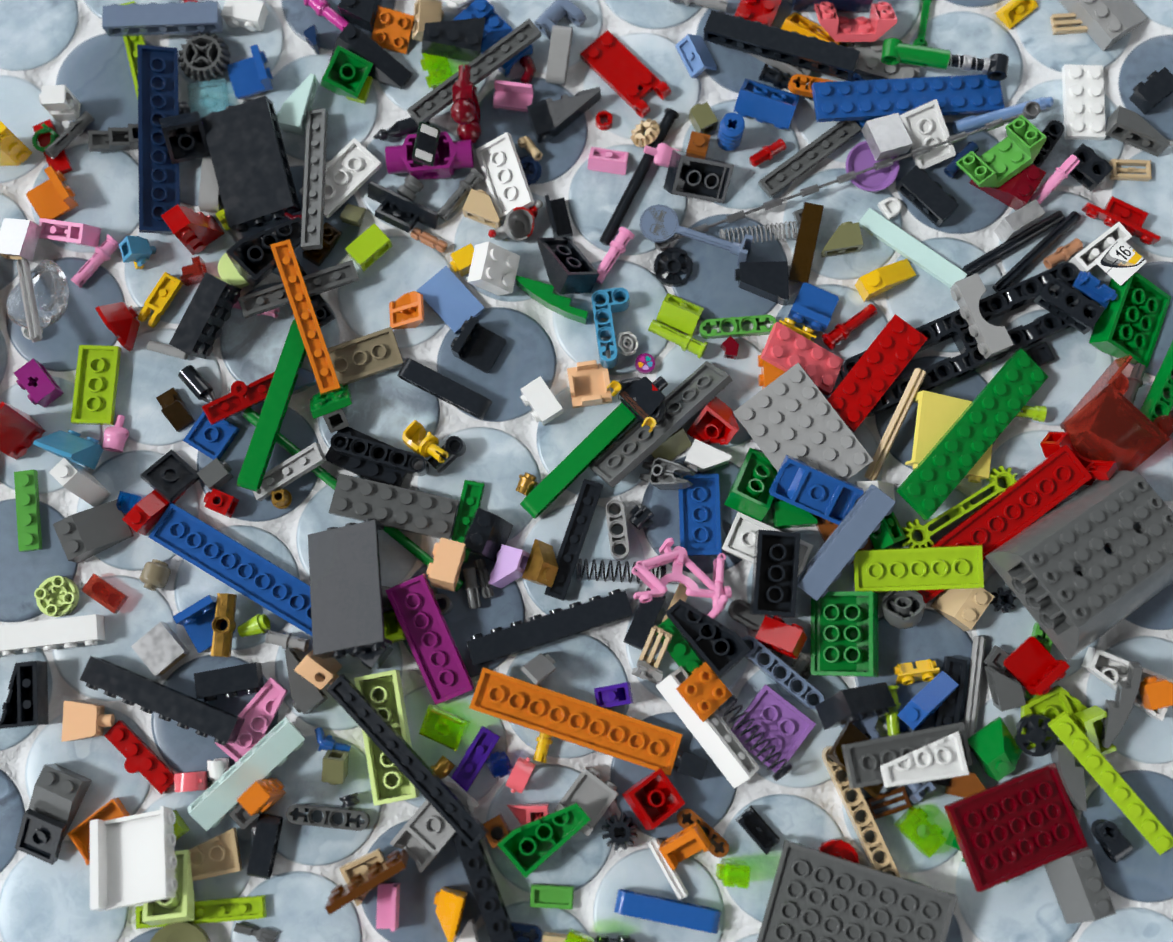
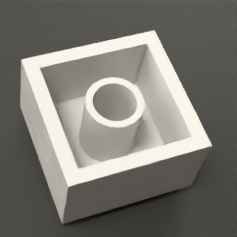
M490 241L475 245L467 282L497 296L513 293L520 256Z

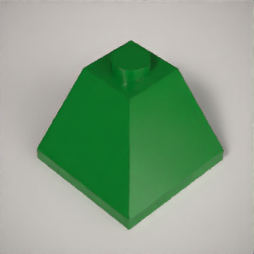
M338 45L322 77L320 86L337 95L357 99L373 63Z
M1001 717L996 718L968 738L969 747L986 775L998 782L1015 770L1022 751L1018 748L1015 739Z

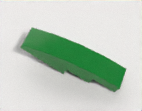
M516 276L517 286L532 299L566 318L583 324L587 323L588 311L571 307V298L555 294L553 285Z

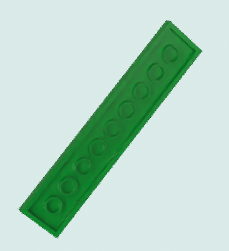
M1022 348L1018 349L900 485L896 492L924 520H928L1049 376Z

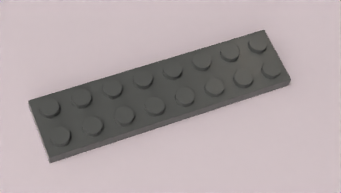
M708 361L703 363L665 397L666 407L663 419L654 427L651 433L648 432L650 429L648 425L641 427L642 423L638 421L589 465L590 469L613 488L733 380L730 375Z

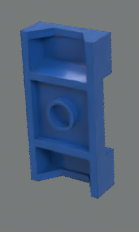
M487 0L473 1L453 19L462 20L486 17L481 53L513 31L494 11V7ZM530 44L499 67L498 70L507 77L513 65L524 55L533 54V45Z
M787 454L769 489L771 496L837 525L842 522L853 508L856 500L864 493L861 487L806 465L805 462Z

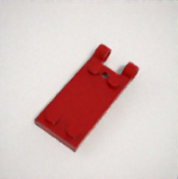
M608 30L580 53V58L641 118H644L651 112L648 104L642 99L652 90L662 100L672 93L670 87L665 82L660 81Z

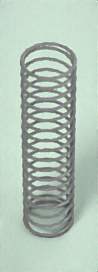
M789 221V223H787V226H788V238H789V239L791 238L790 228H789L790 222H791V224H792V235H793V238H796V237H797V226H796V222L793 221V223H792V221ZM780 222V224L776 223V224L778 225V228H779V239H780V240H781V230H780V226H781V223H782V222ZM771 223V225L766 224V227H765L764 224H762V226L757 225V228H756L755 225H753L752 228H751V226H748V229L746 228V226H744L743 229H742L741 227H739V229H737V228L735 227V228H734V231H733L732 228H730V230H728V229L726 228V229H725V232H724L723 229H720V239L726 240V230H727L728 235H729V242H731L730 233H731V230H732V232H733V239H734V242H736V240H735V229H736V230H737V233H738V243H740V236H739L740 228H741L742 235H743V239H744V229H746V232H747V234H748V233H749V227H750L751 233H752V236H753V228L755 227V230H756V240H757V243H758V242H759V238H758V226H759L760 231H761V242H763L762 227L764 226V228H765V239H766V242H767V241H768L767 225H768V226H769V229H770V241H772L771 226L773 225V227H774V237H775V240H777L776 224H775V225H774L773 223ZM782 223L783 236L786 239L785 223Z

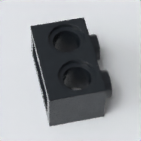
M1082 143L1073 155L1082 159L1083 162L1080 161L1070 172V175L1092 192L1113 167L1110 166L1107 160L1094 153L1091 147Z

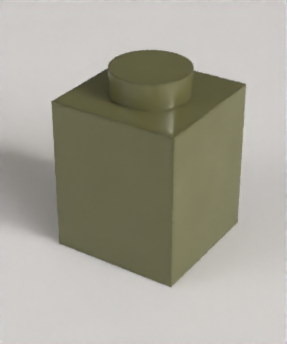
M708 102L696 104L691 108L689 120L696 132L708 134L717 129L718 120Z
M327 750L323 757L322 782H328L331 785L343 784L348 775L349 751Z

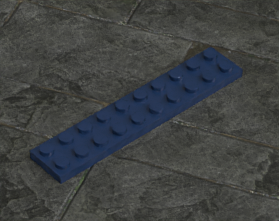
M137 44L139 232L173 234L161 215L177 204L180 205L179 163H171L159 119L179 115L178 48Z

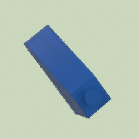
M942 670L909 701L897 716L912 730H919L959 684Z

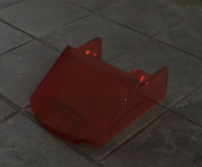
M1131 355L1114 360L1060 426L1061 429H1064V432L1069 433L1074 449L1083 457L1091 460L1116 461V471L1132 472L1170 440L1169 436L1173 432V410L1170 411L1168 416H1159L1152 422L1123 396L1129 388V380L1122 371L1133 359Z

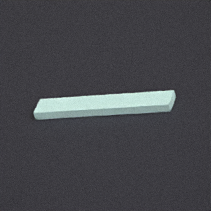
M869 208L859 221V226L947 287L951 288L955 282L966 277L967 273L873 209Z

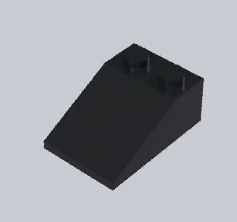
M673 150L663 189L673 195L724 203L734 165L692 153Z
M538 238L537 243L549 282L559 294L591 293L599 273L570 238Z

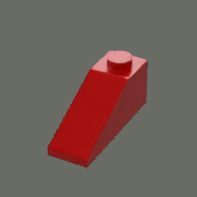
M153 490L136 503L122 520L135 532L145 536L160 520L170 503ZM184 491L179 497H177V498H176L173 502H171V503L175 504V503L177 502V500H178L186 491Z

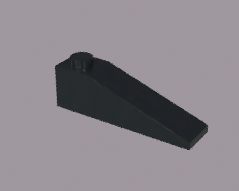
M600 87L579 91L573 97L565 94L561 96L560 100L552 101V98H548L527 106L529 124L537 142H549L601 99Z
M681 599L665 612L719 678L728 673L751 651L736 632Z

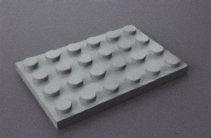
M799 363L733 411V414L777 472L786 454L805 462L806 465L845 481L874 461Z

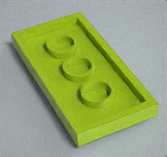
M79 345L71 423L88 425L114 424L121 348L119 346Z

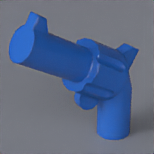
M323 728L315 729L319 744L318 751L340 750L350 752L351 745L335 742L331 735H328L325 739Z

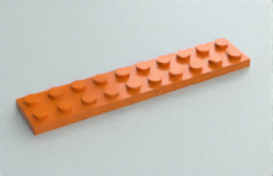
M483 668L469 709L654 771L661 768L669 776L671 775L683 735Z

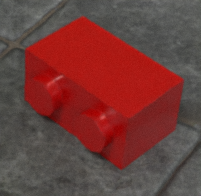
M765 616L755 639L769 649L798 659L807 640L803 628L793 623L791 625L785 624V621L778 617L770 618Z

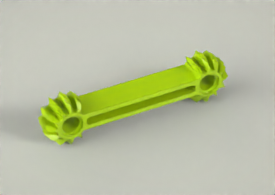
M999 466L998 469L993 468L990 470L989 478H987L989 481L987 486L928 523L920 525L919 519H915L913 523L911 521L906 522L907 527H902V530L907 539H905L906 542L902 543V546L909 545V548L932 546L934 542L930 539L931 535L993 496L999 495L1017 481L1015 477L1018 476V473L1011 474L1012 470L1010 467L1006 470L1003 466ZM999 479H1002L1005 482V488H1002L999 485ZM991 490V494L974 505L970 503L972 498L983 491ZM945 515L950 517L947 522L936 529L928 530L929 525ZM915 531L921 534V541L914 539L913 533Z

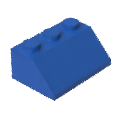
M746 78L739 91L734 112H737L742 117L750 116L756 118V121L760 123L768 122L774 124L779 129H789L800 95Z

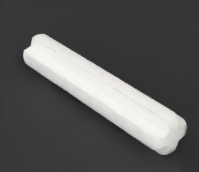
M659 839L649 842V847L679 900L686 898L688 891L676 870H671L659 851L661 845Z

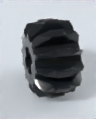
M614 813V822L609 818L605 820L610 827L602 826L603 831L609 832L603 834L602 838H611L607 842V846L609 847L615 842L614 850H618L619 844H622L623 850H626V841L630 845L634 844L633 840L629 837L635 838L638 836L637 833L630 832L636 829L637 825L629 826L633 819L629 817L625 822L624 813H621L620 820H617V815ZM616 827H618L619 829L621 827H624V836H615L616 830L614 829Z

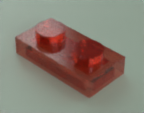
M94 573L81 590L115 614H117L128 599L126 594Z

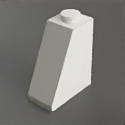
M63 458L49 472L63 487L93 507L99 506L111 494L83 466L66 458Z

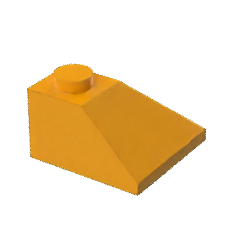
M443 886L440 892H436L433 904L437 905L436 914L448 942H454L459 933L468 892Z

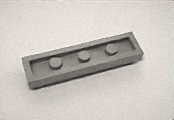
M313 443L266 472L259 491H253L256 500H264L271 495L272 491L282 489L326 462L327 460L320 444Z

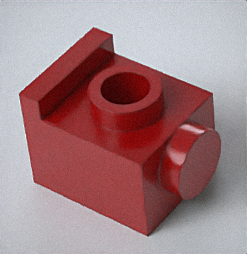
M213 488L204 497V502L206 503L204 507L231 518L239 499ZM220 498L221 502L216 505L218 499Z

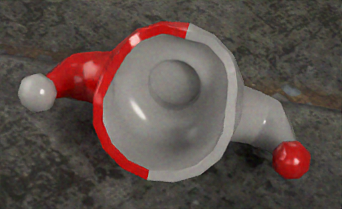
M535 201L534 206L528 209L524 207L513 208L507 214L504 224L497 229L490 230L488 236L498 241L508 237L516 241L528 239L533 233L534 219L538 215V210L543 206L542 201Z

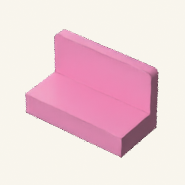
M495 80L493 108L528 112L527 106L533 104L534 98L532 84Z
M381 883L378 885L376 929H390V931L395 932L399 928L400 883Z

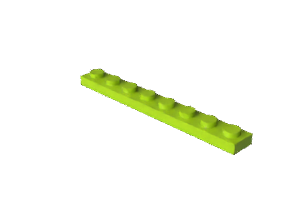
M1066 711L1047 723L1159 855L1173 847V836Z

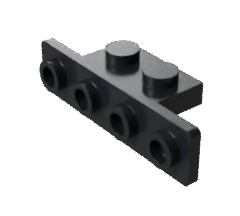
M373 181L368 184V197L381 203L375 210V217L407 233L418 222L432 229L437 228L439 218L437 212Z

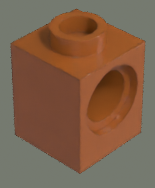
M501 813L482 824L489 831L486 837L492 849L497 847V844L511 832ZM500 827L504 833L503 837L495 838L492 834L493 828Z

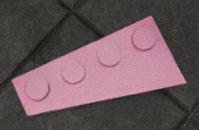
M270 677L238 715V717L245 719L235 743H227L226 746L216 742L215 744L237 762L266 735L288 691L274 678Z

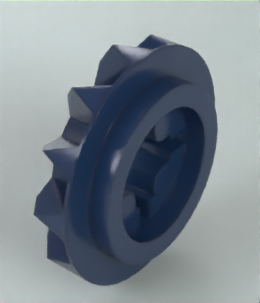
M529 156L520 157L523 171L529 166V171L532 173L525 176L528 185L536 184L539 178H541L542 169L540 163Z

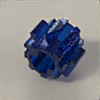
M505 751L493 753L489 756L490 759L486 761L494 778L506 776L510 773L509 770L513 768Z

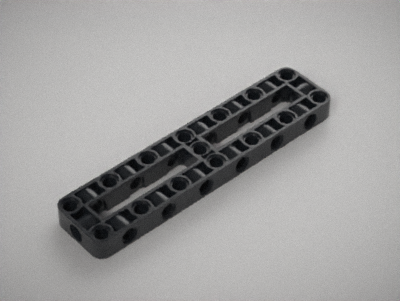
M1071 262L1055 266L979 301L980 314L988 322L1033 302L1044 284L1052 276L1062 279L1067 286L1076 289L1073 287V284L1079 274V270ZM1062 272H1065L1068 275V278L1064 277L1062 275ZM1026 287L1032 289L1033 294L1029 293ZM1066 301L1070 307H1073L1070 301ZM991 303L996 304L998 309H994ZM958 309L916 328L917 331L928 338L918 352L949 338L954 340L960 352L958 356L948 357L928 366L924 370L926 375L918 392L922 390L930 391L1006 357L1018 349L1026 348L1072 326L1049 312L1025 326L1020 325L1007 331L1010 338L1015 339L1016 344L1007 351L985 359L984 355L978 350V343L975 337L969 332V325L966 319L962 318ZM1084 312V315L1087 318H1090V315ZM955 319H960L963 325H958ZM1045 322L1050 323L1052 329L1048 328ZM964 336L970 337L972 343H968ZM865 351L848 358L840 369L842 380L849 373L847 366L854 367ZM974 353L981 357L980 361L974 358ZM938 369L945 372V377L938 374ZM912 374L894 381L866 417L874 416L898 405L904 393L901 386L908 385Z

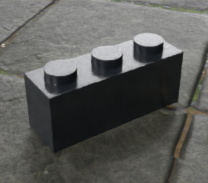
M917 165L896 186V189L937 227L951 216L959 206L953 196L948 195L938 182H934L927 172Z
M258 662L194 673L197 699H204V702L215 701L217 696L225 695V698L237 697V692L245 691V694L258 693V689L264 686L262 666Z

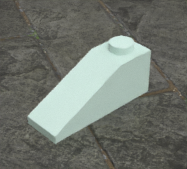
M310 74L282 104L281 110L277 113L278 124L282 131L304 135L307 111H310L319 84L315 74Z

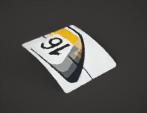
M1118 238L1094 260L1119 285L1127 281L1147 262L1122 238Z

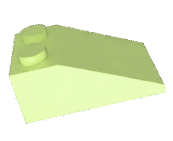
M190 850L174 851L177 859V866L175 868V878L178 883L176 897L144 903L142 922L154 926L194 921L195 898Z

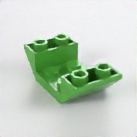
M1021 115L1005 126L1007 133L1005 139L980 157L973 151L969 152L958 160L956 165L979 187H1000L1034 162L1047 137Z

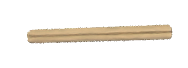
M920 368L914 370L872 458L874 461L870 463L865 473L867 479L871 481L877 479L925 378L926 371Z

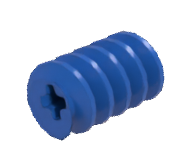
M735 112L727 113L721 120L717 144L722 150L732 151L740 146L745 128V121L740 114Z

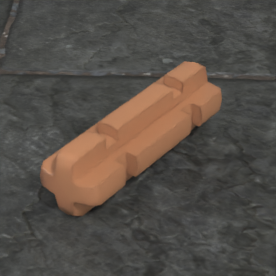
M414 227L410 235L413 239L420 240L421 243L433 249L436 248L441 253L445 252L447 248L445 241L438 240L437 237L425 231L422 232L417 227Z

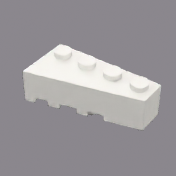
M1088 648L1081 666L1116 691L1117 680L1127 681L1129 661L1097 648ZM1143 668L1140 682L1144 681V677L1156 675L1157 678L1173 683V679ZM1138 690L1134 705L1152 718L1163 721L1168 707L1156 710L1144 708Z

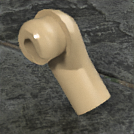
M523 136L518 139V146L525 148L536 161L543 157V153L536 147L530 137Z

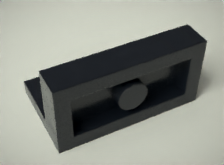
M545 195L553 238L573 236L565 198L550 200L549 195Z

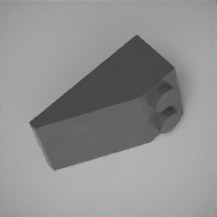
M118 500L75 513L53 524L68 561L80 563L134 536L130 526L122 520L125 514Z
M44 764L34 785L28 809L66 824L65 838L92 780L57 764Z

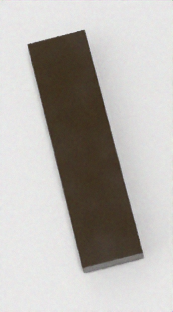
M808 202L803 204L788 277L789 281L808 283L824 209L823 205Z

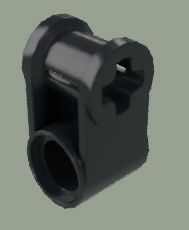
M1101 819L1092 823L1091 832L1112 862L1117 863L1133 851L1132 845L1123 836L1115 823Z

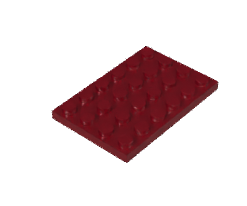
M1055 763L1046 764L944 806L976 892L985 891L1088 846Z

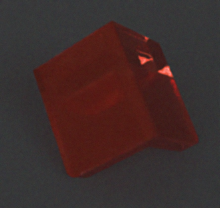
M200 256L192 258L193 264L181 268L183 276H180V280L185 286L200 283L207 272L206 264Z

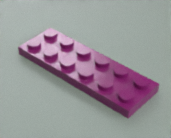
M425 573L386 589V594L435 705L473 690L474 685Z

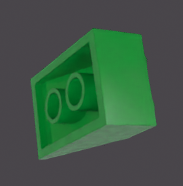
M752 448L748 450L724 505L760 522L769 511L774 496L770 495L769 489L778 473L765 454Z

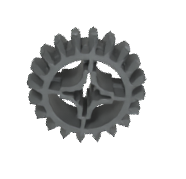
M199 31L198 36L192 34V39L186 38V44H181L182 50L178 51L180 56L178 61L182 71H184L187 77H191L193 81L196 82L198 80L202 84L205 80L210 83L213 78L217 81V76L219 75L224 77L223 71H227V65L231 64L229 59L231 54L227 44H225L221 37L218 38L215 33L211 35L209 32H206L203 35Z

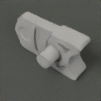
M642 660L637 661V668H633L632 675L656 684L662 681L663 671L650 666Z

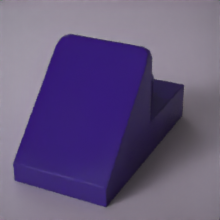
M630 682L594 688L596 704L599 707L608 708L633 703Z

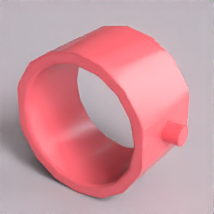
M518 758L505 785L511 788L512 793L517 791L522 794L536 766V764L530 762L531 758Z
M207 771L175 773V792L208 789Z

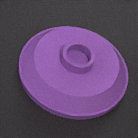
M867 141L858 143L849 152L845 163L846 173L851 171L856 173L873 167L874 163L879 162L875 161ZM899 160L893 162L892 166L875 171L873 169L856 175V178L850 181L864 191L877 192L884 190L896 179L899 172Z

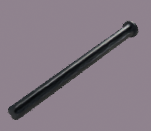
M671 108L664 110L665 115L659 124V135L648 146L657 148L658 144L664 142L674 120L679 117L675 110ZM644 153L600 237V242L603 245L609 246L654 161V156Z

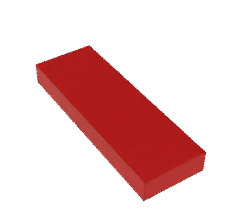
M51 119L33 126L35 133L43 128L41 126L43 123L57 133ZM48 132L38 137L41 147H45L50 143L51 133ZM65 149L55 159L50 158L43 152L48 166H52L56 171L60 170L63 175L73 171Z

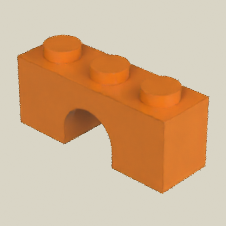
M262 779L255 781L237 801L253 816L260 811L262 813L268 811L286 792L283 790L284 785L279 779Z

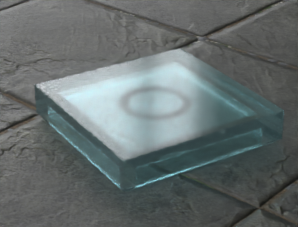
M225 79L187 84L189 107L191 112L198 111L200 118L207 116L210 112L225 110L229 106L228 87Z

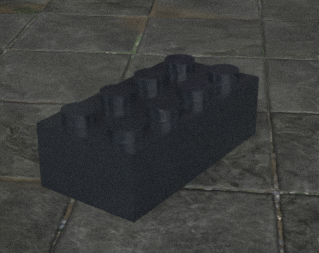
M206 272L169 344L188 355L206 359L212 353L215 340L222 333L224 322L230 318L231 309L238 302L241 289Z
M770 530L756 531L750 615L795 618L801 533Z

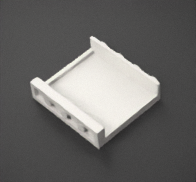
M161 806L160 810L106 821L100 819L90 820V910L102 912L176 897V890L178 888L175 878L177 859L174 855V846L176 845L174 823L176 818L173 809Z

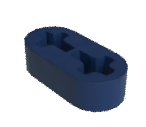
M520 922L511 923L514 931L521 932V935L516 936L518 942L541 941L543 934L538 925ZM531 929H534L535 933L539 934V937H535L534 941H531L530 937L524 936L523 933H530Z

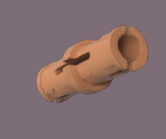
M1075 238L1067 245L1060 246L1053 254L1044 258L1043 264L1047 269H1051L1063 261L1066 262L1070 259V256L1083 249V243L1078 238Z

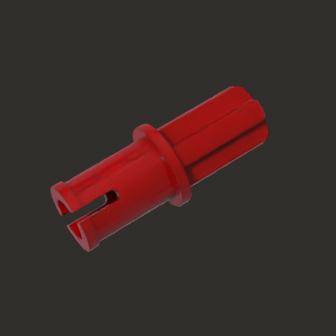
M778 139L769 146H763L762 150L750 156V164L756 167L766 160H772L773 156L786 149L785 142L782 139Z

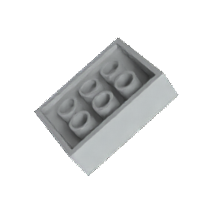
M1058 0L1069 13L1077 15L1075 20L1080 19L1083 22L1080 26L1088 28L1087 34L1102 51H1105L1148 19L1132 0Z

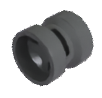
M408 175L404 180L405 183L397 189V193L414 201L416 193L420 192L424 186L418 179Z

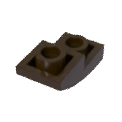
M325 222L323 225V249L305 250L302 252L303 257L319 267L338 242L342 232Z

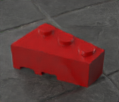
M177 204L161 215L173 234L192 255L202 252L208 244L225 234L212 215L205 216L200 211L196 213L191 208Z

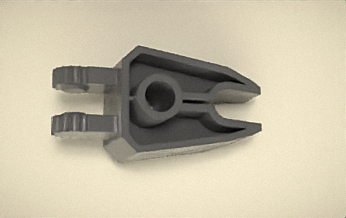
M659 457L653 463L643 462L642 467L651 470L650 475L640 474L639 479L650 482L660 490L685 489L693 485L690 481L681 478L685 475L695 476V473L678 463Z

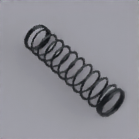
M577 559V580L583 579L586 565L588 581H590L593 566L595 569V579L596 581H598L601 573V568L603 566V578L606 582L608 579L611 564V576L613 582H615L618 565L620 573V582L623 583L626 566L628 569V581L629 583L632 582L633 574L631 572L630 578V569L628 561H626L622 576L621 562H617L615 575H613V563L612 560H610L605 578V565L603 559L600 563L598 577L595 559L592 561L590 576L588 571V560H584L581 575L582 559ZM666 565L660 566L661 578L666 575ZM657 567L656 577H658L659 567ZM636 575L637 583L639 584L640 578L638 579V576Z
M732 695L721 706H719L717 710L720 712L731 702L734 701V703L722 715V717H725L729 713L740 708L736 712V714L728 721V724H730L737 718L741 717L742 715L746 714L744 718L733 728V730H736L742 725L751 721V723L740 733L739 737H741L747 732L757 727V729L744 742V744L748 743L757 736L763 734L760 737V739L750 748V751H752L757 746L761 745L766 741H768L767 744L760 750V752L755 757L760 756L767 750L774 747L771 753L761 762V764L765 763L772 757L780 754L778 758L766 770L769 771L777 764L785 761L782 767L772 776L774 781H778L783 776H785L792 769L793 766H791V764L786 765L787 759H782L778 761L782 753L777 752L773 754V752L776 749L775 745L766 748L769 745L771 739H765L761 741L762 738L765 736V732H760L755 735V733L759 729V725L753 726L750 729H748L754 722V719L751 718L743 722L745 718L748 716V712H744L738 715V713L742 710L743 705H739L730 710L737 702V698L734 697V695Z

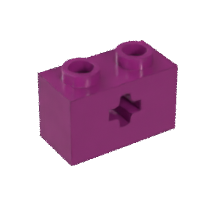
M34 358L14 372L18 378L16 380L17 384L23 390H27L29 393L27 397L34 405L39 404L45 408L64 394L42 363Z

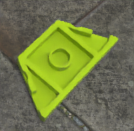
M1057 685L1051 688L1045 695H1037L1026 701V705L1021 706V718L1028 714H1041L1053 720L1066 711L1075 722L1073 714L1085 710L1087 707L1077 698L1070 695L1063 687ZM1039 719L1038 727H1040V725L1044 721L1043 719ZM1023 727L1021 734H1026L1027 729ZM1046 736V738H1045L1044 741L1046 742V741L1050 740V739L1053 738V737H1047V736ZM1030 742L1026 749L1030 750L1036 744Z

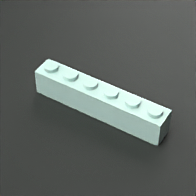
M286 717L282 719L187 807L189 815L206 831L211 827H216L221 822V817L227 812H232L238 806L237 799L255 781L267 779L271 775V771L276 766H281L292 751L295 752L301 748L305 740L303 734Z

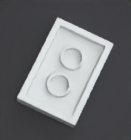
M937 99L899 115L913 143L910 150L927 144L932 146L946 141L947 137L950 136ZM946 143L930 149L928 153L914 157V161L919 168L925 169L955 156L956 152L953 144L949 145Z

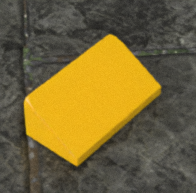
M1010 0L995 14L1011 29L1039 6L1036 0Z

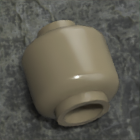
M153 559L152 562H146L139 579L144 583V588L156 591L157 588L161 589L166 586L171 570L168 568L167 563Z

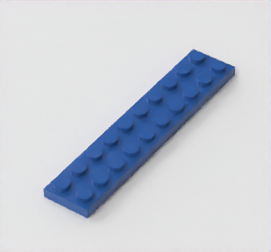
M986 74L815 82L811 86L817 122L872 120L895 113L901 115L935 99L938 101L943 116L985 114L1005 108L1000 81L990 80Z
M169 504L150 533V539L312 636L310 585L175 504Z

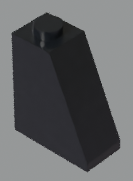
M787 261L739 263L738 269H735V281H738V288L780 305H787L789 301Z

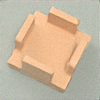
M596 360L578 362L577 367L567 368L573 408L612 403L611 388L607 389V386L610 384L608 368H603L601 364H597Z

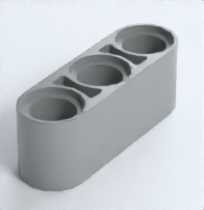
M553 25L546 83L565 85L573 33L572 27Z
M204 157L201 165L199 209L201 212H218L223 209V203L212 159Z
M610 500L606 505L610 552L614 559L621 561L627 558L629 554L625 511L621 501ZM611 506H618L621 510L620 513L617 515L611 514L609 512ZM619 525L623 528V532L620 535H615L612 533V527ZM621 545L625 548L626 552L623 555H617L614 552V548Z

